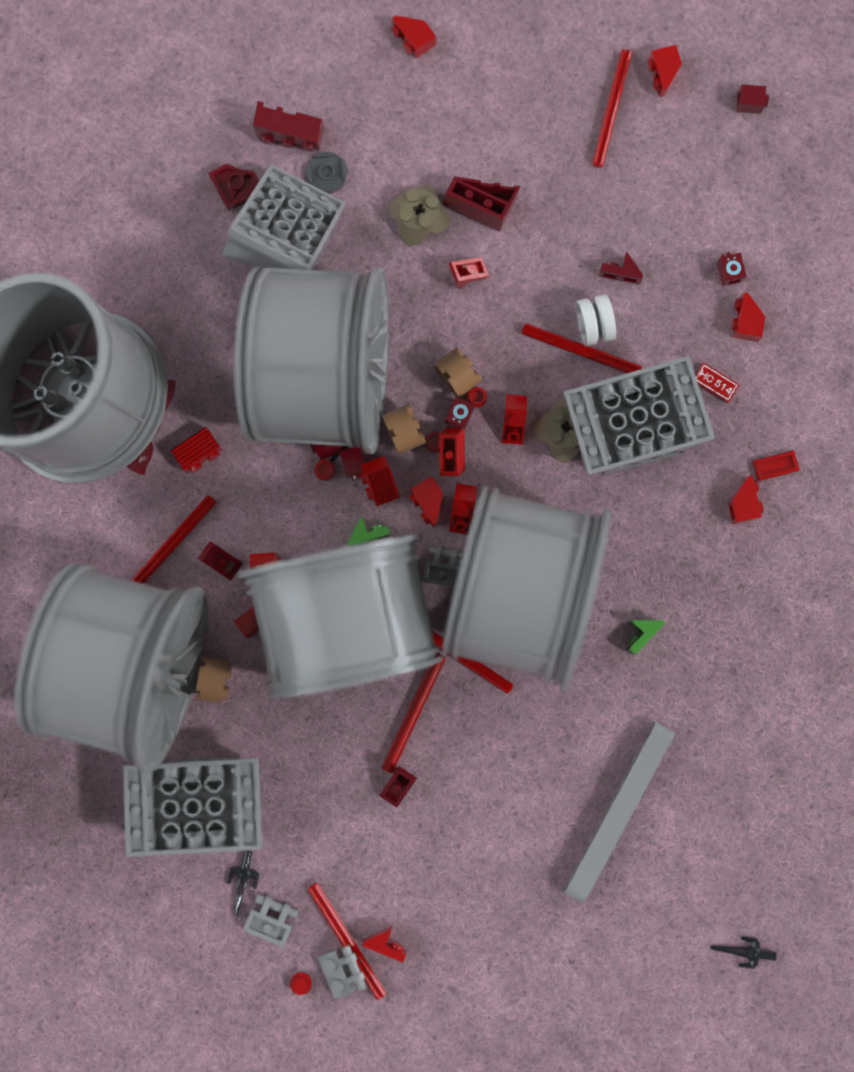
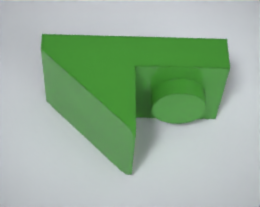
M361 516L348 541V546L367 544L391 537L388 526L383 527V524L371 527V531L367 532L363 517Z
M663 620L629 621L641 634L638 635L636 633L628 641L630 646L627 650L632 655H636L660 630L665 622Z

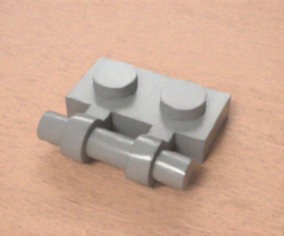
M442 546L437 548L431 547L429 553L434 556L433 562L426 561L422 582L456 588L461 570L459 563L463 561L465 552L460 549L447 550L446 547ZM445 558L450 559L449 565L443 564Z
M258 894L255 903L262 905V909L258 911L252 908L243 931L284 947L293 926L285 922L287 916L296 919L299 911L291 908V905L287 903L283 905L274 901L270 896L264 897ZM269 908L281 913L279 919L267 914Z
M350 945L341 948L344 956H342L339 948L317 957L334 999L353 993L356 990L353 983H356L359 991L366 988L364 973L359 970L355 952L352 953ZM346 964H348V966H349V969H350V971H351V975L349 974V971H348V969H347V967H346Z

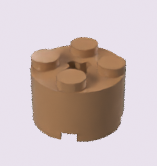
M458 347L433 364L439 377L443 382L445 381L450 387L449 390L457 398L463 396L482 381L478 372L472 370L471 366H473V363L469 357L463 355Z
M409 404L382 416L398 454L426 443L422 432H417L420 430V426L416 417L411 418L414 414Z
M202 657V661L206 663L205 666H200L196 691H200V695H196L195 700L222 704V700H227L229 687L225 686L226 678H231L233 665H229L228 660Z

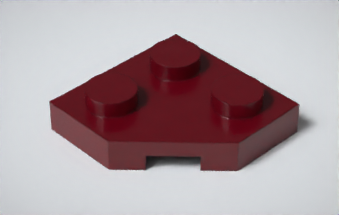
M224 164L208 173L228 212L246 203L259 183V179L254 171L239 169L230 164Z

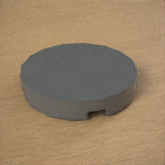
M333 152L316 154L307 165L306 176L309 184L328 194L341 189L347 180L348 169L346 163Z

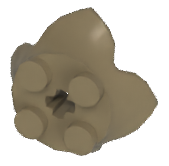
M418 186L410 189L406 193L397 196L389 205L390 217L398 222L399 234L408 246L420 244L426 239L428 234L443 233L450 226L449 214L441 204L438 192L430 186ZM422 209L424 213H420L418 216L415 210Z
M562 399L557 401L549 412L538 417L534 423L533 432L537 439L549 445L552 456L564 463L573 459L580 449L565 400ZM568 424V426L571 427L572 430H569L568 433H564V429H561L560 426Z

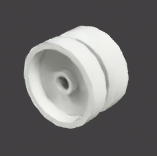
M606 294L595 296L593 305L587 298L576 300L577 324L584 346L597 344L599 337L603 342L615 340L616 324L609 297Z

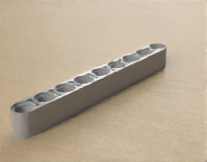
M657 721L652 724L651 732L648 731L640 746L642 747L641 751L638 750L630 765L631 769L627 770L621 781V788H618L610 802L611 807H607L600 820V827H597L589 841L590 846H586L578 861L580 863L579 866L576 865L568 880L570 882L569 885L564 887V894L582 904L589 896L674 737L675 732Z

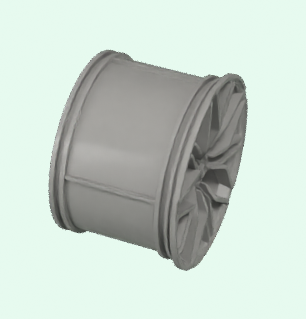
M254 267L250 271L241 297L235 348L237 411L241 430L247 441L339 445L353 448L358 446V448H363L366 454L375 453L380 438L381 421H383L389 343L388 292L385 272L382 267H374L372 272H367L365 275L363 272Z
M33 273L12 277L0 282V448L21 458L27 466L42 476L54 481L71 484L99 481L131 464L152 441L163 419L166 408L168 390L166 367L154 341L135 323L124 317L109 313L82 288L65 278L51 274ZM83 323L71 350L61 329ZM95 323L98 334L97 354L82 357ZM53 333H56L66 356L58 351ZM47 338L53 354L51 359L54 361L48 362L28 358L32 351ZM23 364L46 369L42 375L39 387L19 374ZM18 379L34 392V398L12 405L14 387ZM40 404V408L13 415L15 412ZM37 417L28 435L20 437L14 422ZM54 417L56 424L44 430L50 419Z
M484 485L455 590L442 657L447 658L448 654H451L452 660L457 661L459 656L542 677L544 683L553 680V685H560L559 692L566 694L572 680L574 667L577 664L600 574V564L604 556L611 510L604 509L601 516L597 512H595L594 516H591L589 510H585L584 514L500 494L498 488H494L492 492L489 491V486Z
M421 534L337 549L237 573L238 579L246 580L244 582L245 586L250 585V590L246 591L247 596L252 595L270 680L266 682V688H271L272 690L268 692V698L292 697L351 686L421 669L442 661V656L436 654V652L440 651L439 645H434L417 560L421 558L420 555H415L414 551L419 549L415 544L422 541Z
M73 562L64 567L44 594L31 623L23 648L15 694L16 717L21 730L26 734L40 738L54 736L117 753L125 761L136 763L140 771L147 773L155 771L166 758L176 735L180 731L194 692L202 662L208 624V603L205 591L198 587H190L187 590L179 588L165 590L100 573L96 567L79 562Z

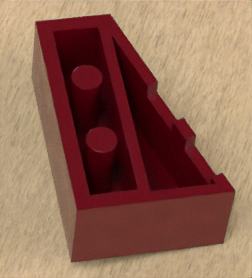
M257 101L253 127L258 140L268 145H272L273 142L280 143L286 148L297 146L310 152L314 151V149L320 150L324 130L322 119L296 112V115L284 113V108L277 106L276 110L263 107L264 102Z
M454 176L445 193L444 206L500 232L518 198L521 186H502L501 183H482L481 180Z

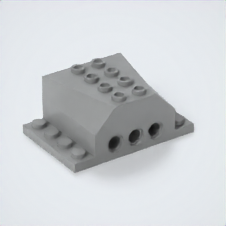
M270 164L227 232L229 237L221 257L251 267L314 270L344 210L346 202Z
M689 356L563 392L588 476L603 472V476L683 454L692 446L715 439Z
M225 757L163 761L151 773L140 771L137 765L123 766L126 857L263 849L259 758Z

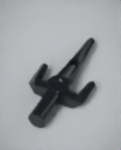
M244 850L241 867L234 866L229 870L227 884L231 883L234 874L238 876L234 916H238L249 878H253V889L257 888L259 873L254 869H249L253 851ZM242 880L244 881L241 894H239L240 884Z
M742 936L741 939L750 942V947L710 946L711 950L748 958L749 963L738 964L742 968L754 969L758 965V959L776 961L777 957L776 952L759 950L760 943L757 938ZM732 950H743L746 952L745 954L733 952Z

